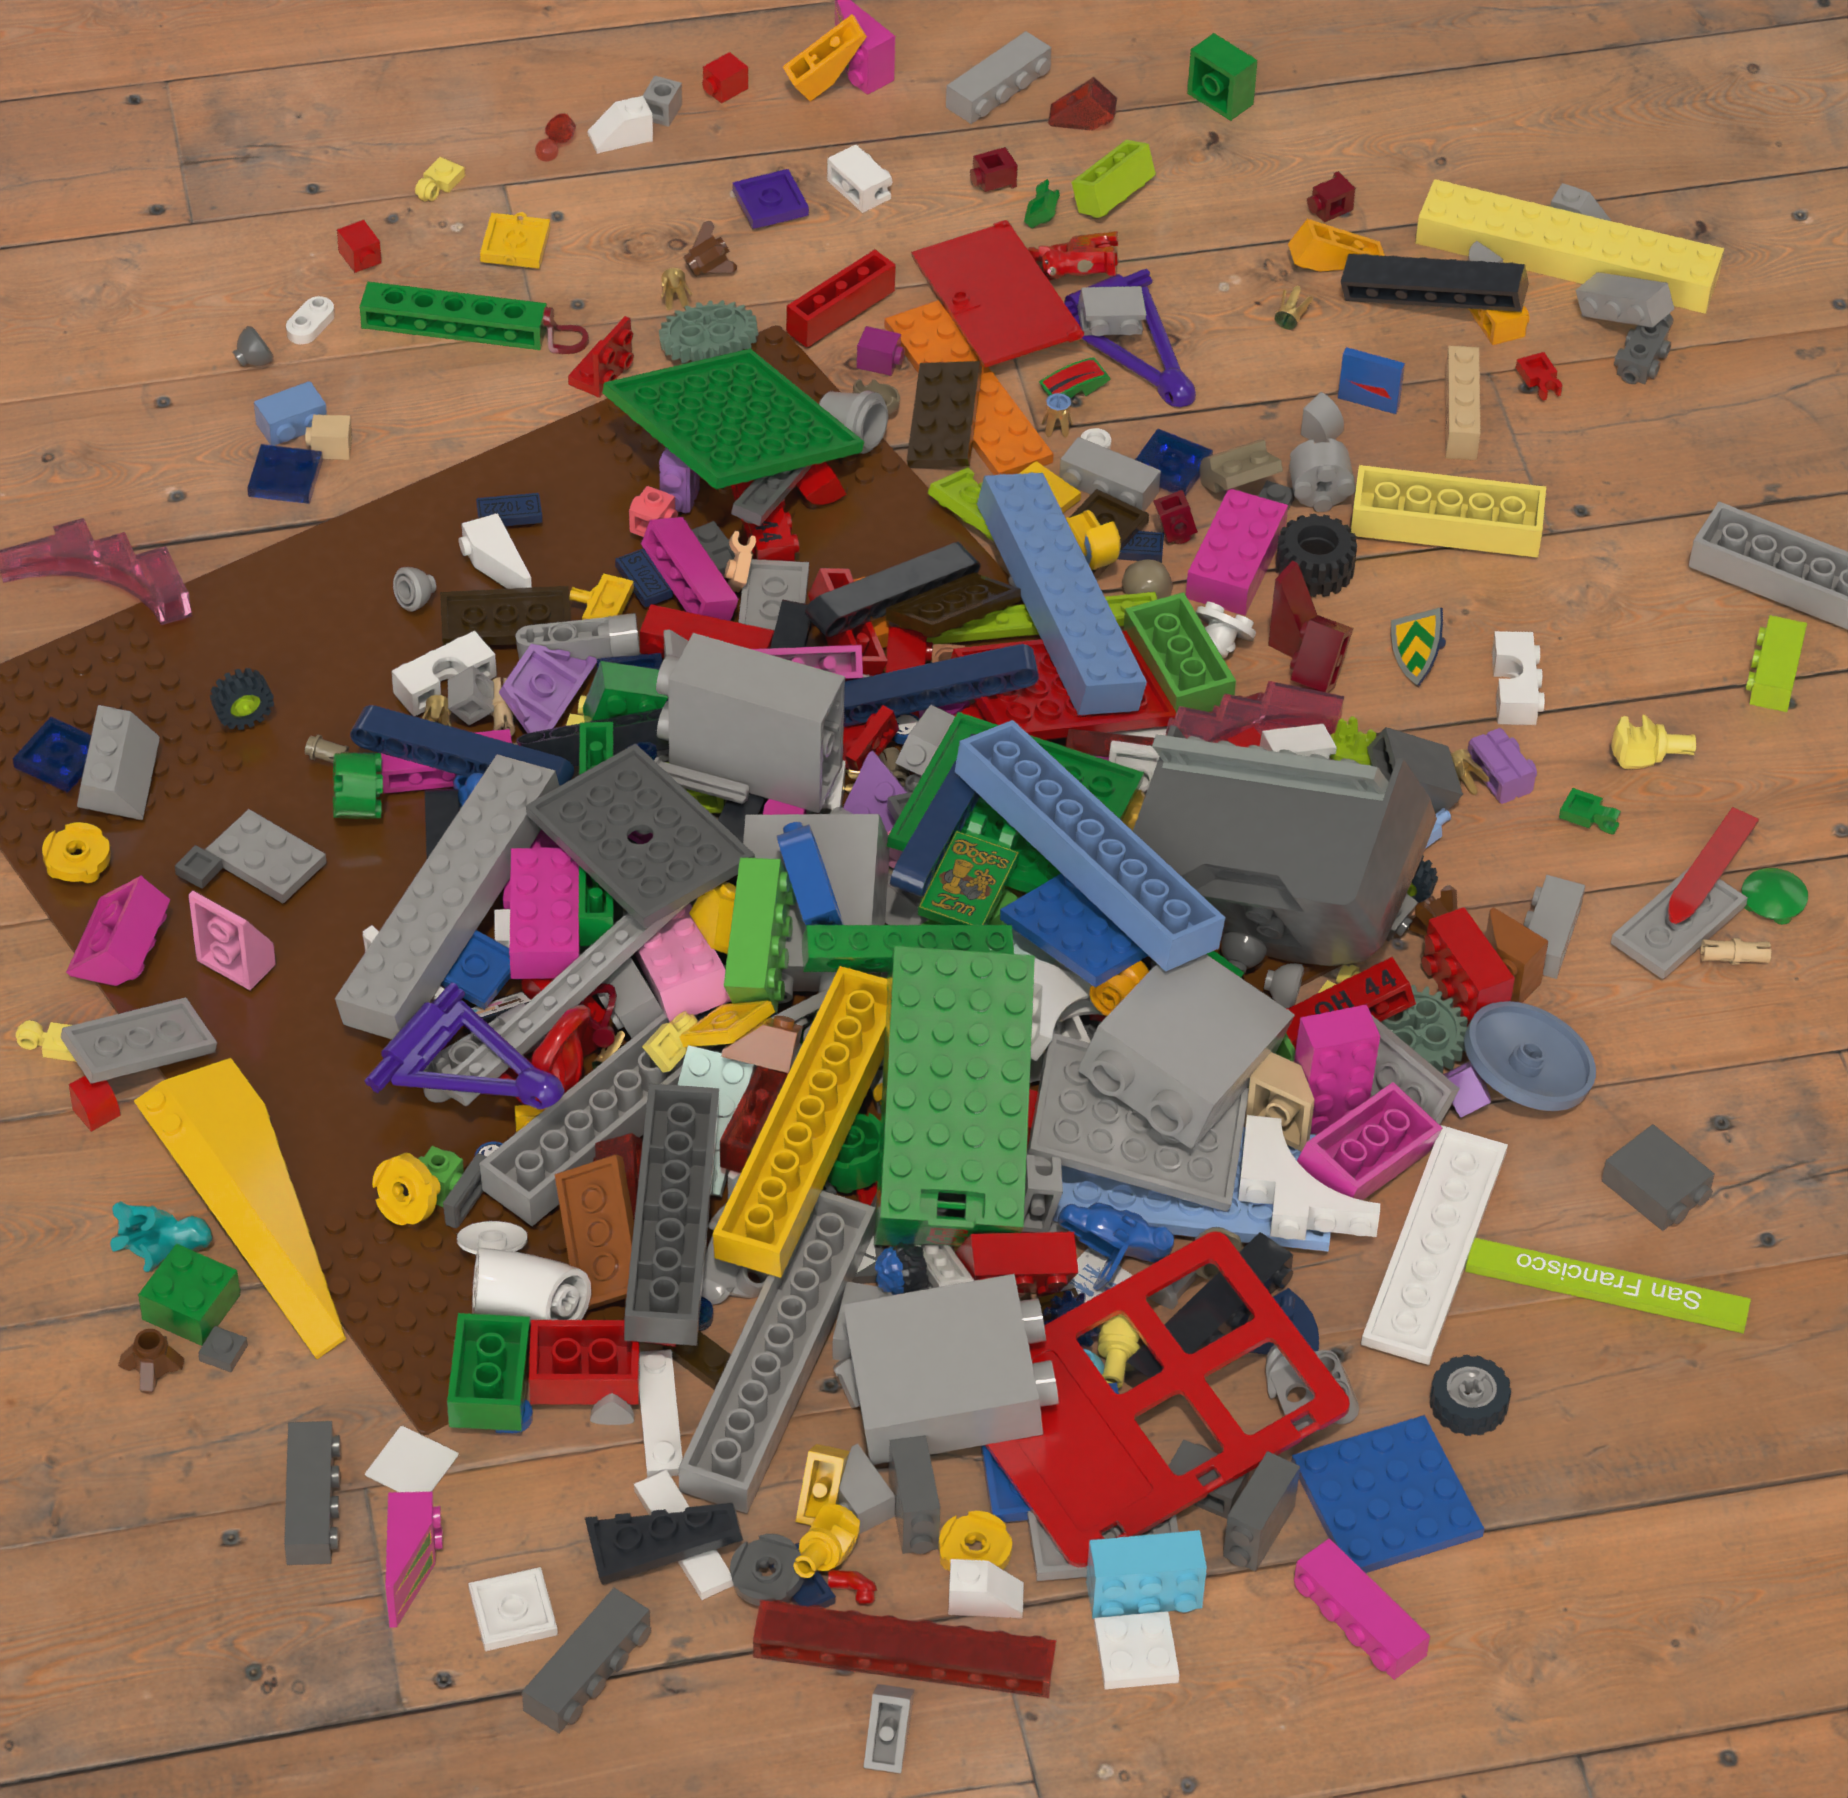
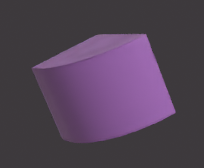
M1470 1061L1443 1074L1460 1088L1452 1102L1460 1118L1491 1103L1487 1085Z

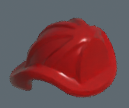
M578 1005L568 1009L548 1032L543 1042L533 1053L532 1058L525 1057L534 1067L555 1075L564 1087V1094L580 1081L582 1075L583 1052L581 1042L592 1015L590 1008L586 1005ZM509 1067L498 1078L516 1080L518 1075ZM516 1097L521 1104L526 1105L519 1097Z

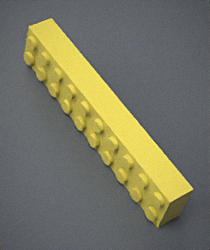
M1434 179L1420 212L1415 244L1469 256L1472 244L1478 241L1503 258V263L1525 264L1527 271L1584 284L1597 272L1666 282L1669 285L1674 306L1705 314L1720 274L1724 248L1436 179Z

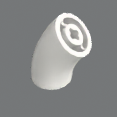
M477 1249L472 1295L473 1314L530 1317V1324L531 1320H582L591 1297V1282L584 1271L558 1261L534 1255L498 1249Z

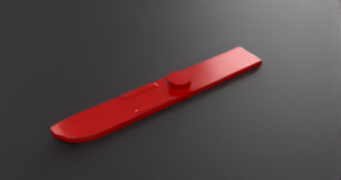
M1734 807L1731 808L1673 891L1668 904V916L1671 923L1678 924L1689 918L1699 909L1757 825L1758 818Z

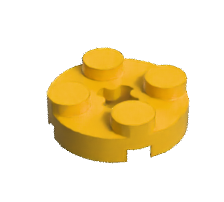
M76 822L65 825V830L59 831L57 834L54 830L46 837L42 846L43 860L48 875L64 881L95 882L98 880L100 873L107 867L111 858L108 839L102 835V830L88 823ZM76 849H82V854H79V855H71V854H69V853H74V852L76 851Z
M403 1153L383 1161L377 1167L373 1176V1188L377 1187L380 1197L375 1199L383 1215L391 1222L398 1225H413L427 1219L434 1211L437 1194L441 1190L440 1182L437 1177L431 1174L425 1164L412 1154ZM401 1183L408 1189L409 1195L406 1197L403 1194L404 1188Z
M977 1510L968 1511V1516H962L958 1519L957 1515L950 1518L942 1527L939 1535L940 1564L943 1568L950 1571L951 1559L984 1560L1004 1570L1012 1555V1538L1006 1531V1525L997 1516ZM976 1540L981 1542L982 1549L977 1551L969 1549L966 1545L967 1543L974 1544Z

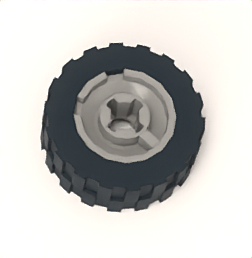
M1463 1355V1357L1457 1358L1456 1356L1450 1358V1361L1442 1363L1440 1369L1436 1370L1430 1392V1408L1433 1409L1435 1419H1438L1443 1427L1451 1429V1432L1456 1434L1462 1433L1464 1436L1484 1435L1485 1432L1494 1431L1496 1426L1503 1423L1505 1415L1507 1416L1511 1397L1510 1380L1505 1376V1371L1501 1367L1499 1368L1495 1365V1362L1492 1360L1483 1359L1482 1356Z

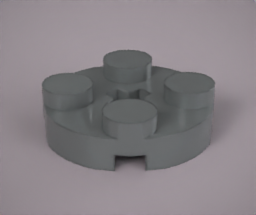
M763 1534L758 1536L759 1540L752 1541L750 1544L746 1541L738 1547L731 1559L730 1573L735 1591L742 1599L757 1606L780 1608L789 1603L791 1597L798 1592L803 1584L804 1578L796 1573L793 1566L794 1562H796L795 1559L801 1554L790 1539L777 1534ZM769 1564H773L775 1573L770 1576H762V1573L758 1571L760 1568H767Z

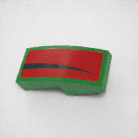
M1092 357L1067 365L1046 376L1039 383L1048 397L1055 393H1061L1072 398L1080 391L1085 396H1088L1111 380V378L1098 361Z

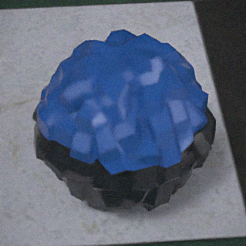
M900 1242L894 1247L891 1246L885 1249L877 1257L875 1263L878 1287L883 1289L884 1292H891L892 1295L924 1289L928 1285L929 1278L925 1274L927 1273V1264L923 1256V1248L914 1244H903Z

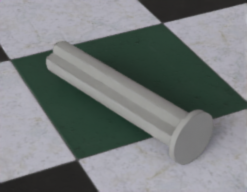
M656 757L654 760L683 788L740 804L745 803L748 799L750 787L746 784L662 762L660 757Z

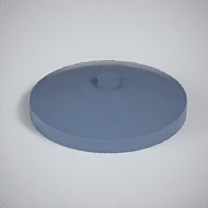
M1511 1001L1488 1004L1477 1011L1466 1029L1464 1036L1465 1050L1476 1072L1497 1092L1521 1105L1544 1111L1567 1110L1580 1104L1586 1098L1595 1082L1596 1065L1586 1043L1564 1021L1543 1009Z

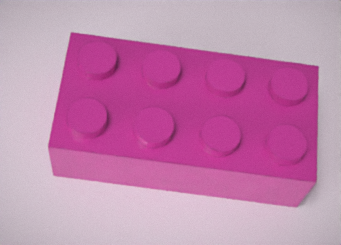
M1228 489L1188 570L1186 597L1189 600L1206 604L1207 601L1213 602L1227 611L1246 616L1275 555L1280 531L1283 527H1286L1288 505L1238 490Z
M511 848L509 945L511 979L556 978L580 956L579 865L562 848Z
M1367 1004L1300 1018L1294 1063L1302 1066L1314 1097L1310 1134H1319L1364 1103L1371 1096L1380 1034Z
M1392 1082L1307 1141L1297 1162L1307 1173L1325 1186L1349 1197L1364 1200L1427 1155L1443 1128Z

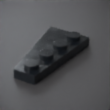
M733 1503L686 1507L684 1512L668 1513L666 1509L654 1510L652 1515L633 1517L630 1513L615 1514V1518L599 1520L597 1516L584 1517L602 1585L744 1540Z

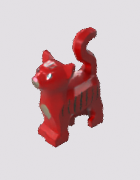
M1112 231L1073 236L1068 243L1056 244L1050 247L1042 245L1039 246V249L1029 247L1028 251L1035 261H1043V273L1049 281L1052 279L1059 280L1067 274L1086 276L1106 273L1108 276H1116L1117 269L1115 266L1118 265L1119 258L1117 253H1115L1114 247L1111 246L1119 245L1118 232Z

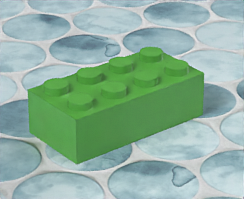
M1184 592L1125 609L1123 631L1128 632L1178 715L1176 722L1183 720L1184 713L1189 712L1194 717L1226 707L1227 704L1234 701L1236 680Z
M740 858L724 978V988L733 1004L768 1000L772 1002L775 1013L778 1010V1002L783 1001L785 995V983L781 980L782 969H787L789 963V951L785 948L786 937H791L793 931V920L789 916L790 905H795L796 896L788 872L785 870L781 859Z

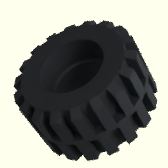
M1310 514L1309 517L1304 515L1298 516L1297 521L1290 520L1287 522L1286 527H1283L1280 531L1276 572L1280 575L1291 561H1294L1300 567L1311 597H1316L1319 594H1322L1323 597L1330 596V592L1336 594L1341 591L1342 587H1347L1350 584V579H1353L1357 553L1355 533H1351V528L1348 525H1342L1341 520L1337 518L1333 520L1329 515L1317 516V514Z

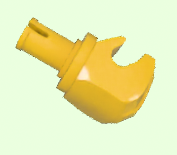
M825 1503L818 1512L809 1531L800 1540L799 1552L801 1555L795 1559L796 1562L793 1564L796 1573L803 1578H810L815 1574L816 1570L829 1571L843 1563L851 1554L860 1532V1520L852 1511L844 1506Z

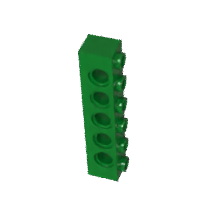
M367 281L360 303V319L362 329L541 350L547 329L543 323V314L547 303Z
M807 925L802 937L803 972H837L839 966L860 972H889L894 946L1014 954L1012 925Z

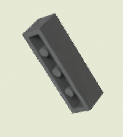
M332 1421L288 1422L284 1539L287 1565L331 1564L332 1549L339 1548L338 1527H332V1518H339V1496H333V1488H340V1466H334V1457H341L340 1435H333Z
M613 1588L522 1690L523 1711L558 1734L568 1723H575L591 1697L596 1698L602 1692L609 1676L614 1671H620L626 1664L630 1652L637 1645H643L651 1633L650 1609Z

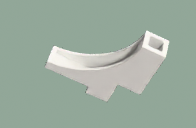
M1035 958L1031 1059L1035 1061L1039 1059L1052 1041L1055 1025L1078 1015H1104L1096 1009L1091 1001L1089 991L1092 985L1057 960L1052 965Z
M1247 1115L1238 1201L1273 1204L1270 1237L1305 1240L1306 1230L1377 1237L1380 1203L1349 1197L1317 1181L1305 1171L1291 1154L1283 1135L1282 1119Z

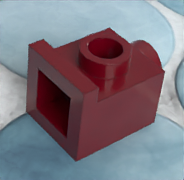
M1006 147L973 156V169H970V178L973 185H980L984 192L1008 185L1013 189L1017 187L1018 165Z
M1337 171L1333 174L1332 179L1313 187L1312 196L1307 198L1308 208L1324 223L1353 211L1356 188Z
M1183 490L1153 500L1168 543L1174 541L1177 544H1183L1192 538V534L1198 533Z

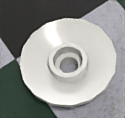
M485 1221L471 1224L462 1228L457 1234V1244L463 1250L472 1254H477L478 1248L515 1252L522 1249L527 1243V1232L522 1227L501 1221Z

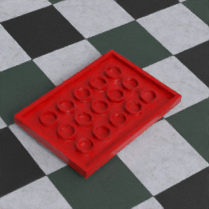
M1122 631L1147 681L1139 710L1131 712L1078 715L1042 639L953 648L951 659L1018 644L1032 647L1039 673V679L1034 685L974 700L986 721L1001 725L1014 720L1026 733L1043 740L1175 725L1178 717L1127 631Z

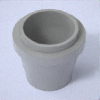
M830 391L821 399L820 406L864 441L861 453L871 451L882 440L888 423V409L882 395L872 391H863L861 393Z

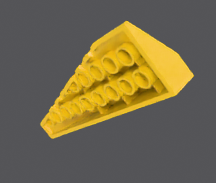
M229 1058L163 1080L135 1099L134 1102L315 1358L319 1359L346 1340L335 1304L327 1287L325 1275L318 1261L315 1246L309 1235V1229L301 1205L288 1174L285 1159L278 1145V1139L272 1127L267 1107L234 1061Z

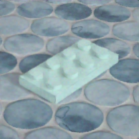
M688 1045L678 1085L719 1088V1114L711 1195L722 1198L756 1065L721 1057L722 1053Z

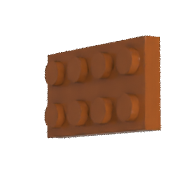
M613 1155L554 1174L569 1265L584 1271L591 1282V1297L587 1310L627 1298L634 1219L623 1157Z

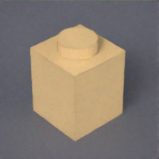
M313 414L312 427H306L305 434L306 446H311L312 459L350 460L352 444L351 416Z

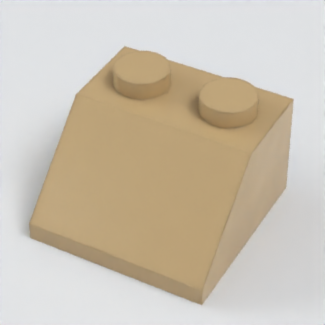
M1270 1052L1250 1076L1246 1119L1247 1115L1282 1119L1281 1125L1286 1144L1302 1152L1307 1141L1310 1140L1314 1097L1302 1066Z

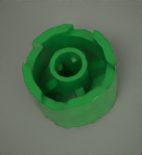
M341 752L334 754V818H381V799H376L383 792V775L376 774V772H381V753Z
M869 1113V1117L863 1114L856 1115L827 1180L831 1185L836 1186L839 1192L851 1193L854 1190L868 1187L878 1180L880 1121L873 1114Z

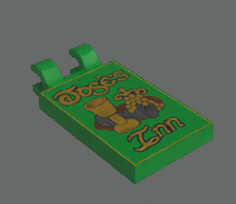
M974 812L967 832L963 833L956 830L918 906V915L945 925H987L1019 861V852L1013 850L1018 840L1016 836L1018 831L1006 822L999 840L984 836L987 828L984 825L987 816Z

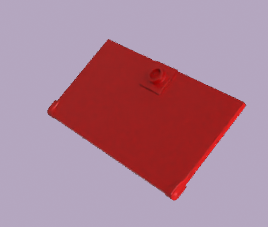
M1008 220L994 223L991 227L911 252L915 263L984 368L1066 341L1070 343L1084 337L1083 329Z

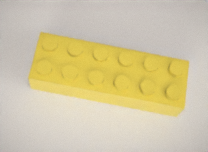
M1359 465L1351 533H1355V536L1538 558L1543 529L1546 487Z

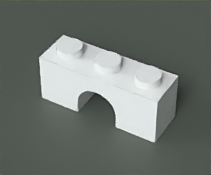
M473 631L392 670L393 693L409 712L416 716L425 712L427 698L433 695H441L440 681L450 679L471 666L477 668L489 679L496 677L495 653Z
M1495 631L1492 646L1493 677L1511 678L1499 679L1495 700L1497 724L1536 725L1538 712L1544 711V693H1539L1538 688L1542 687V669L1536 668V664L1539 665L1540 646L1534 645L1533 632Z

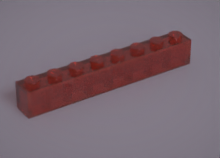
M760 1600L753 1635V1658L1049 1698L1057 1640H1050L1038 1635L1030 1637L1014 1635L1002 1630L993 1632L977 1630L965 1625L956 1627L940 1625L928 1620L919 1622L904 1620L891 1615H867L855 1610H830L818 1605H794L781 1600Z

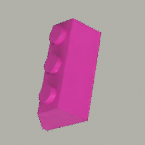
M142 876L101 896L66 973L71 977L114 986L129 979H136L145 967L143 961L147 953L156 942L154 936L167 917L165 911L170 899Z

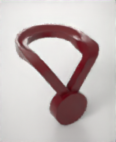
M545 307L543 323L545 327H548L549 351L555 354H575L585 349L589 343V335L586 329L578 325H558L554 320L553 307ZM553 330L578 332L582 335V339L579 343L571 346L554 344Z
M603 983L578 1005H584V1001L594 994H610L602 1023H598L592 1017L588 1021V1025L594 1029L592 1034L593 1042L599 1047H608L613 1044L615 1039V1031L608 1023L616 1002L617 993L613 985Z

